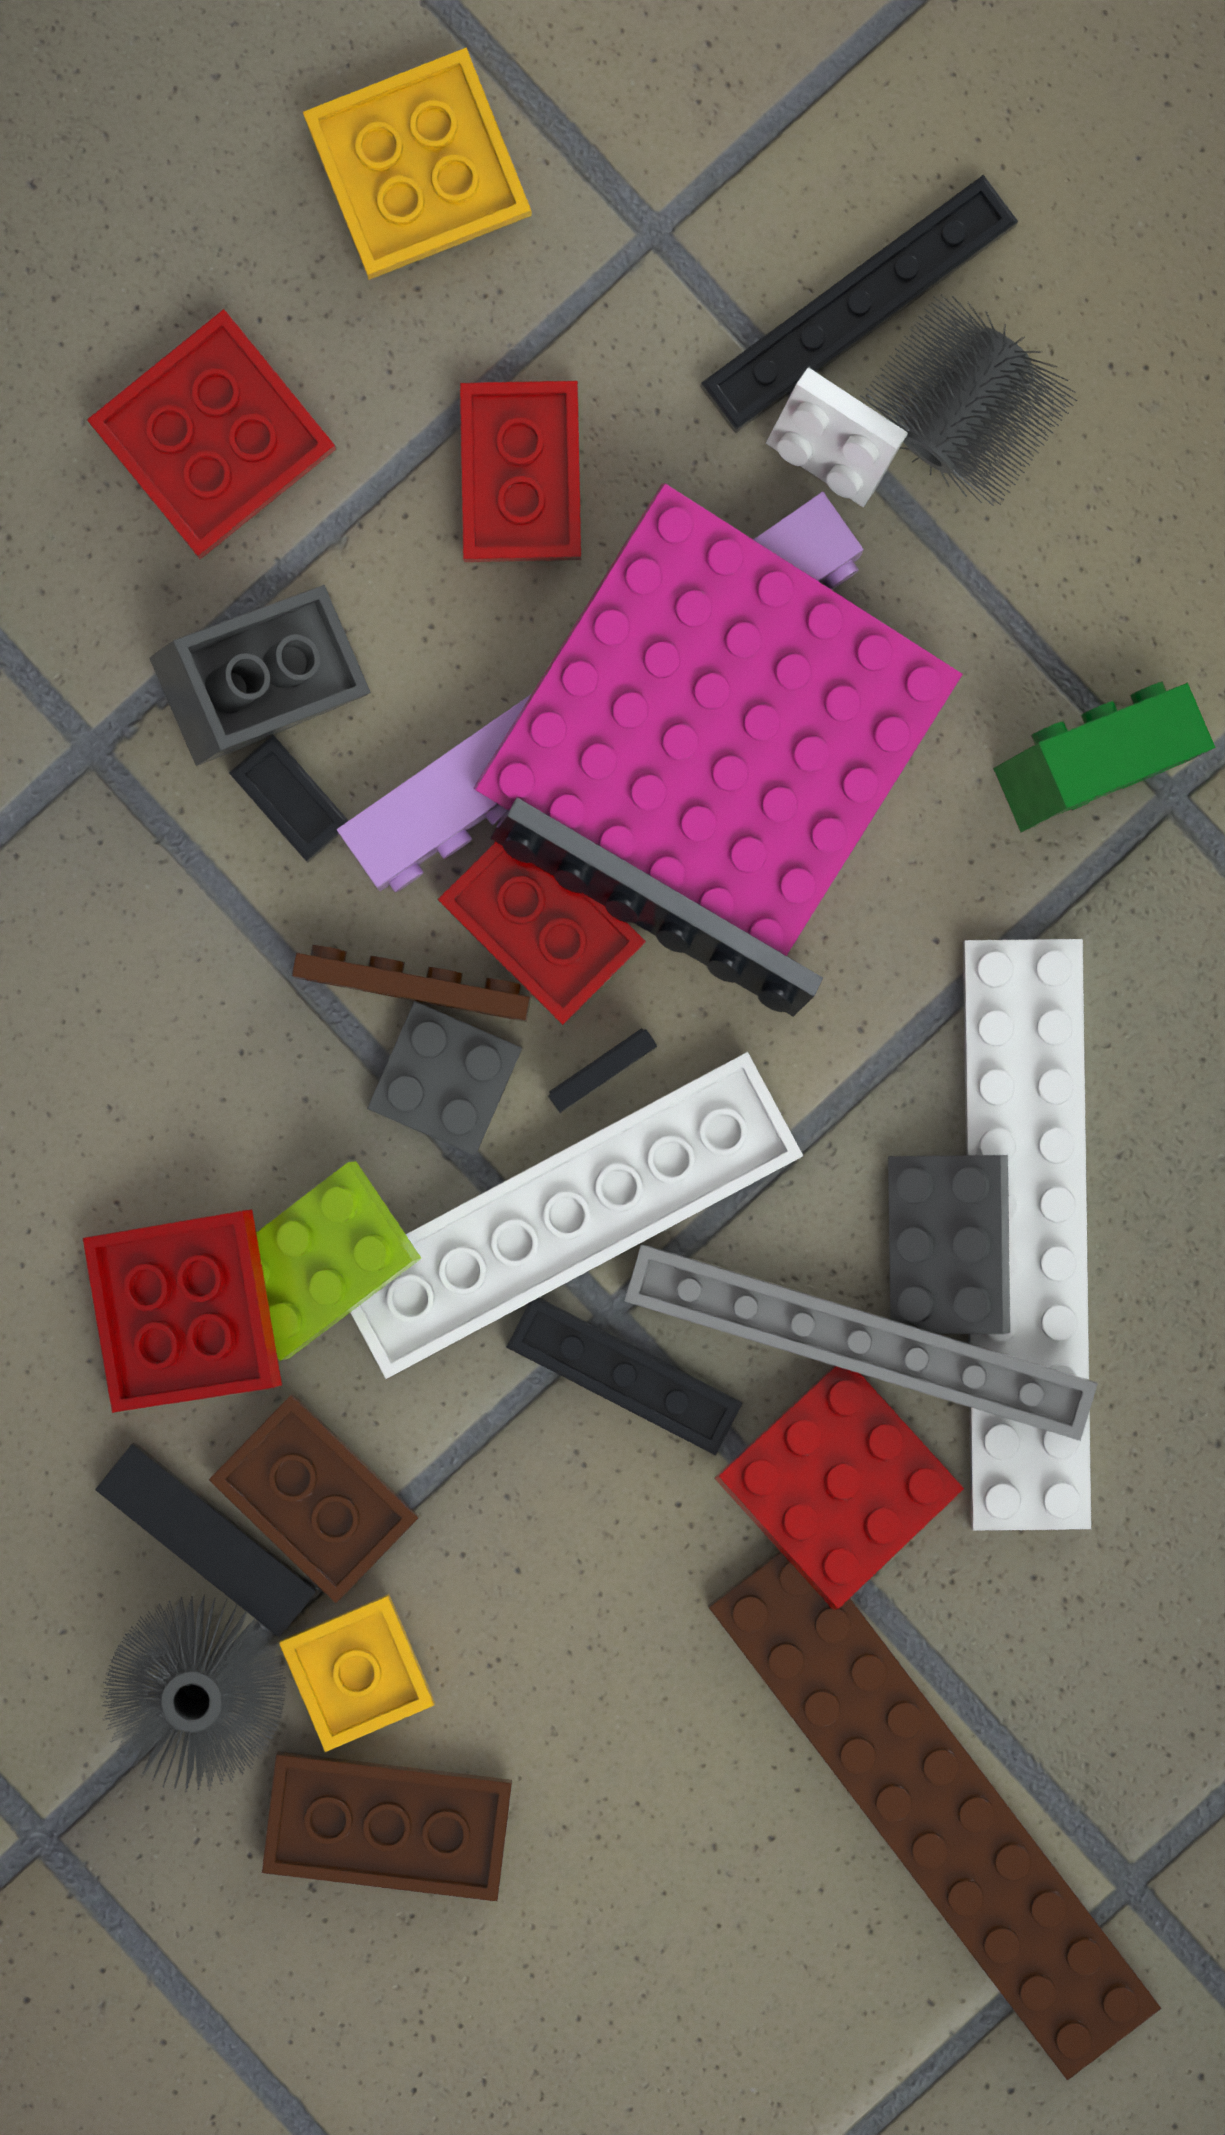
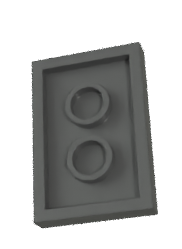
M1008 1155L888 1156L890 1319L937 1334L1010 1333Z

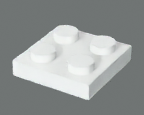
M807 368L797 382L766 444L778 451L780 456L790 464L801 466L827 483L830 489L837 495L850 498L864 508L908 432L812 369Z

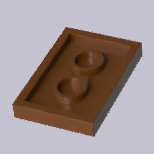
M293 1393L209 1479L224 1496L335 1603L355 1585L419 1518V1515Z

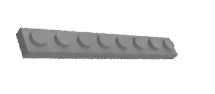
M642 1244L624 1300L631 1304L1081 1441L1098 1384L1095 1381Z

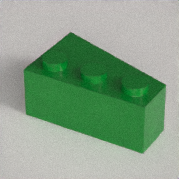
M1163 681L1131 694L1130 697L1133 705L1121 710H1117L1114 701H1111L1081 714L1084 724L1071 730H1067L1064 721L1048 726L1031 735L1035 745L994 767V772L1020 832L1038 826V824L1069 810L1073 811L1089 804L1090 801L1117 790L1125 789L1177 767L1216 748L1189 684L1185 683L1167 691Z

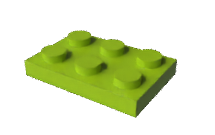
M357 1161L347 1162L256 1232L279 1361L291 1358L422 1259Z

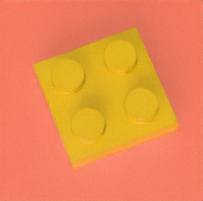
M389 1594L284 1638L279 1642L325 1752L435 1705L432 1693Z

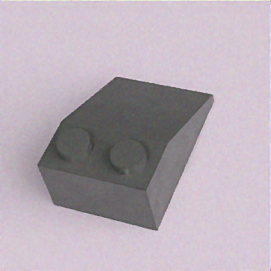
M325 585L173 640L149 658L196 766L250 746L371 693Z

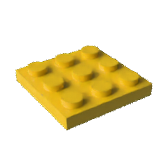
M467 47L303 112L304 119L368 280L532 216L530 205Z

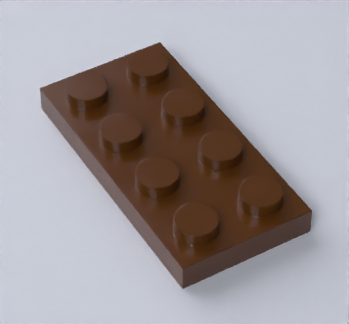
M278 1751L275 1760L262 1873L498 1902L512 1780Z

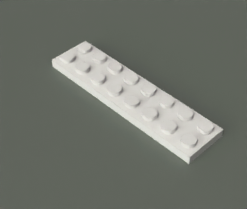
M746 1052L407 1233L406 1236L422 1259L350 1313L383 1375L387 1379L803 1157V1154L749 1053Z

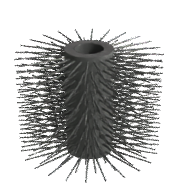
M941 295L971 324L960 317L953 308L951 310L935 298L959 317L961 321L947 313L940 305L937 306L930 302L953 320L947 319L937 310L933 311L943 317L954 328L944 323L939 316L936 317L927 311L939 320L940 324L945 325L949 329L947 330L937 324L927 314V319L936 324L946 334L922 319L931 329L941 334L945 340L933 333L928 327H924L916 321L917 324L932 333L939 341L928 336L917 327L920 330L919 332L926 335L939 347L930 343L924 336H920L913 331L933 349L920 342L914 335L910 337L923 345L929 352L921 349L911 340L909 341L930 359L916 351L910 344L907 345L902 341L903 344L915 351L922 359L916 357L900 345L904 351L912 355L923 366L917 364L909 356L896 349L918 367H914L896 354L897 358L915 371L913 372L892 358L902 368L913 375L911 377L895 364L893 365L887 361L906 378L888 367L890 371L908 385L903 384L885 370L883 371L895 379L902 387L889 380L883 374L880 376L888 380L899 391L890 387L881 379L879 380L894 391L899 398L879 384L877 385L884 389L892 398L880 392L873 385L871 386L892 404L886 402L868 388L866 389L881 399L885 405L873 399L869 394H866V396L876 402L882 409L874 406L864 397L862 398L886 416L889 421L908 432L903 441L908 448L900 447L899 449L911 450L918 456L912 462L920 458L930 465V476L932 467L939 470L950 488L943 473L948 474L967 497L950 474L952 473L976 497L959 479L960 477L994 506L969 482L1000 504L981 489L978 484L1000 499L1002 498L984 483L1004 495L1002 491L984 477L992 480L995 484L1009 492L990 476L992 475L1006 486L1011 487L993 472L995 471L1009 480L1007 476L999 472L992 464L1015 478L998 463L1018 475L1017 471L1010 468L1000 458L1005 459L1009 464H1012L1025 474L1024 471L1011 463L1003 455L1005 454L1013 459L1020 466L1026 467L1007 451L1015 454L1025 463L1027 462L1005 445V443L1023 456L1028 457L1011 443H1015L1031 454L1030 450L1024 448L1013 438L1015 437L1024 445L1026 444L1036 451L1024 442L1025 440L1019 438L1017 434L1029 440L1034 446L1040 447L1020 431L1028 433L1040 442L1035 438L1036 436L1025 430L1019 423L1033 431L1037 436L1048 441L1034 431L1027 423L1039 429L1043 434L1046 431L1037 427L1026 416L1032 418L1038 425L1040 424L1047 430L1049 429L1041 424L1038 419L1033 418L1030 413L1043 420L1049 427H1055L1040 417L1034 411L1036 410L1058 425L1050 417L1055 416L1059 420L1061 419L1048 411L1040 402L1049 406L1063 417L1058 413L1060 411L1050 406L1040 396L1046 398L1052 405H1056L1064 412L1066 411L1054 403V400L1046 397L1044 393L1056 399L1063 407L1066 404L1054 397L1047 389L1055 392L1072 405L1064 398V395L1056 392L1044 381L1073 400H1077L1055 385L1058 383L1071 390L1070 388L1039 370L1046 371L1066 381L1069 380L1031 363V361L1057 368V366L1029 358L1026 353L1042 352L1024 351L1018 346L1017 343L1025 337L1014 342L1005 336L1006 323H1004V334L996 331L986 312L992 329L987 327L970 303L967 302L985 327L983 328L953 296L952 298L969 315V318ZM1040 374H1042V375H1044L1045 377H1047V378L1053 380V381L1056 382V383H1053V382H1051V381H1048L1047 379H1045L1044 377H1042ZM912 380L920 384L922 387L915 384ZM896 399L900 400V401H901L902 403H904L906 406H904L903 404H901L900 402H898ZM1032 402L1046 410L1051 416L1043 413ZM886 409L894 413V415H896L897 417L890 414ZM984 455L990 457L994 462H992L990 459H988V458L985 457ZM973 472H975L976 474H978V475H979L981 478H983L984 480H982V479H980L979 477H977ZM970 475H972L973 477L977 478L980 482H978L977 480H975L974 478H972Z
M205 1594L197 1610L196 1633L193 1596H191L192 1602L190 1599L189 1606H187L186 1614L181 1596V1600L179 1599L180 1605L178 1602V1606H176L177 1611L175 1609V1612L169 1601L173 1615L169 1604L167 1605L170 1614L167 1607L166 1613L160 1605L163 1615L159 1607H157L168 1631L157 1610L156 1612L164 1629L156 1614L155 1617L158 1623L149 1612L157 1625L156 1627L150 1619L155 1630L146 1617L145 1619L148 1624L143 1620L147 1628L142 1624L145 1631L142 1628L141 1630L154 1645L140 1631L138 1632L135 1629L133 1630L135 1633L129 1630L132 1635H135L134 1637L129 1633L124 1634L128 1640L123 1643L138 1654L121 1644L118 1647L134 1654L141 1660L129 1655L120 1648L116 1649L134 1660L128 1659L119 1652L115 1653V1656L127 1659L131 1663L113 1656V1659L134 1668L111 1660V1663L123 1666L129 1670L109 1665L111 1669L125 1671L134 1675L107 1669L110 1670L109 1672L130 1678L119 1677L105 1672L107 1676H111L110 1678L126 1681L105 1679L111 1680L108 1682H120L131 1685L103 1683H106L108 1686L130 1688H105L110 1689L109 1691L125 1690L137 1692H103L112 1693L107 1695L127 1694L132 1696H101L109 1697L105 1699H113L104 1703L115 1702L110 1703V1705H102V1707L112 1706L108 1707V1709L133 1705L106 1711L120 1710L104 1716L118 1715L102 1719L116 1718L111 1720L114 1721L129 1716L109 1724L112 1725L127 1720L106 1730L125 1724L115 1729L118 1730L135 1722L117 1731L116 1733L127 1729L112 1737V1739L123 1733L124 1735L110 1741L111 1743L122 1737L123 1740L120 1742L123 1743L119 1745H123L122 1747L130 1742H135L129 1748L130 1750L127 1752L129 1756L123 1762L139 1750L141 1754H138L136 1758L137 1763L132 1767L134 1768L158 1741L149 1755L141 1778L172 1734L158 1763L153 1777L154 1780L180 1730L162 1788L167 1779L182 1733L185 1732L175 1782L176 1789L188 1742L185 1792H187L188 1783H190L192 1771L194 1770V1757H196L198 1790L199 1785H201L200 1779L202 1781L204 1768L209 1790L210 1786H212V1775L214 1777L213 1770L215 1773V1769L222 1785L217 1767L222 1781H224L219 1765L223 1776L225 1775L222 1766L231 1782H233L226 1768H228L232 1778L234 1777L222 1752L234 1774L235 1772L221 1744L235 1770L236 1768L232 1760L238 1768L239 1766L234 1757L243 1768L235 1753L244 1766H246V1763L252 1769L244 1758L245 1756L254 1765L248 1759L245 1752L249 1756L250 1754L237 1739L255 1755H257L255 1751L257 1750L256 1746L262 1751L264 1749L268 1752L264 1745L269 1746L263 1742H270L251 1729L260 1732L269 1739L274 1738L259 1731L252 1725L270 1735H275L270 1731L278 1729L265 1725L258 1720L275 1727L279 1725L255 1715L278 1723L280 1721L260 1713L281 1718V1715L267 1713L258 1709L282 1714L283 1706L268 1705L262 1702L284 1705L281 1704L284 1702L266 1701L256 1698L285 1701L281 1700L285 1698L261 1695L285 1696V1694L281 1693L286 1692L284 1688H287L280 1687L285 1685H276L286 1682L278 1681L286 1677L276 1678L283 1675L255 1679L283 1673L284 1671L272 1672L285 1669L271 1670L285 1665L273 1666L280 1662L263 1667L281 1660V1658L277 1660L272 1659L282 1655L265 1660L274 1655L271 1654L259 1660L276 1651V1649L255 1659L276 1648L277 1646L268 1650V1648L278 1644L277 1642L271 1646H265L266 1644L264 1643L271 1639H267L268 1637L259 1641L262 1638L259 1635L263 1632L261 1628L264 1625L249 1636L253 1632L251 1628L255 1625L253 1620L233 1642L243 1626L246 1611L219 1649L233 1620L237 1605L210 1655L227 1599L208 1652L205 1653L216 1599L215 1597L209 1611L202 1644ZM141 1637H143L152 1646V1648L148 1644H146V1642ZM133 1641L141 1645L145 1650L138 1647ZM128 1642H130L131 1644H133L134 1646H136V1647H137L139 1650H141L144 1654H142L141 1652L137 1651V1650H136L133 1646H131ZM262 1680H272L267 1682L253 1683ZM188 1684L199 1685L206 1690L209 1697L193 1699L183 1691L182 1686ZM273 1687V1688H281V1689H258V1688ZM260 1691H279L276 1693H257ZM127 1701H135V1702H131V1703L117 1704V1703H122V1702H127ZM261 1706H269L281 1711L271 1710ZM257 1724L263 1725L264 1727H266V1728L269 1729L270 1731H268V1730H266V1729H264V1728L258 1726ZM246 1729H248L249 1731H251L252 1733H254V1734H255L258 1738H260L262 1741H260L259 1739H257L256 1737H254V1736H253L252 1734H250ZM245 1733H247L248 1735H250L251 1737H253V1738H254L257 1742H259L261 1745H259L258 1743H256L255 1741H253V1740H252L251 1738H249ZM238 1735H239L242 1739H244V1741H245L251 1748H249V1747L238 1737Z

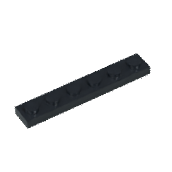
M518 797L502 816L490 837L491 840L502 845L506 853L512 858L521 862L532 863L548 872L565 889L587 895L604 905L606 910L616 919L638 925L655 935L657 940L667 949L689 955L706 965L710 973L718 979L731 983L735 982L757 995L760 1002L769 1009L777 1012H786L794 1017L815 996L823 980V977Z

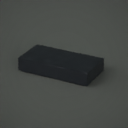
M274 735L229 772L307 863L340 835L336 829L349 821Z
M641 1028L550 1090L548 1097L561 1114L656 1049L658 1045L647 1029L643 1030Z

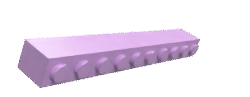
M823 491L753 539L818 582L825 583L831 590L859 571L854 562L861 557L864 550ZM531 694L336 829L380 892L390 885L396 893L414 882L424 873L419 864L435 853L439 852L442 858L445 859L460 850L472 840L467 831L485 818L488 819L491 825L500 821L507 809L476 791L474 786Z

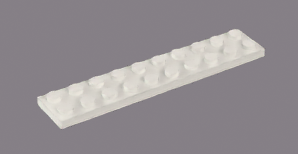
M1083 939L963 941L966 1155H1008L1010 1333L968 1334V1343L1089 1380ZM969 1407L971 1529L973 1531L1091 1529L1090 1411L1081 1441Z

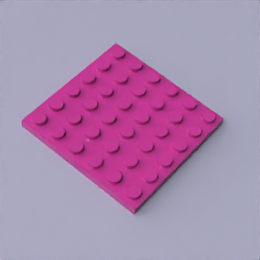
M662 483L478 779L474 789L509 810L512 803L518 797L787 956L963 674L666 483Z

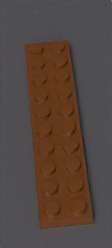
M779 1551L708 1605L711 1612L1067 2081L1161 2010L1160 2005L851 1598L839 1609L833 1610Z

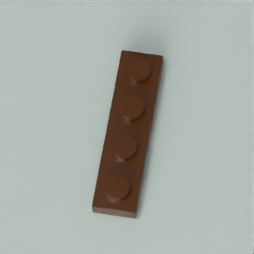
M312 945L310 955L296 953L292 976L296 979L527 1022L531 999L530 997L519 995L521 984L486 978L484 988L461 984L463 973L435 967H428L426 977L403 973L405 962L377 956H370L368 966L345 962L347 951L319 945Z

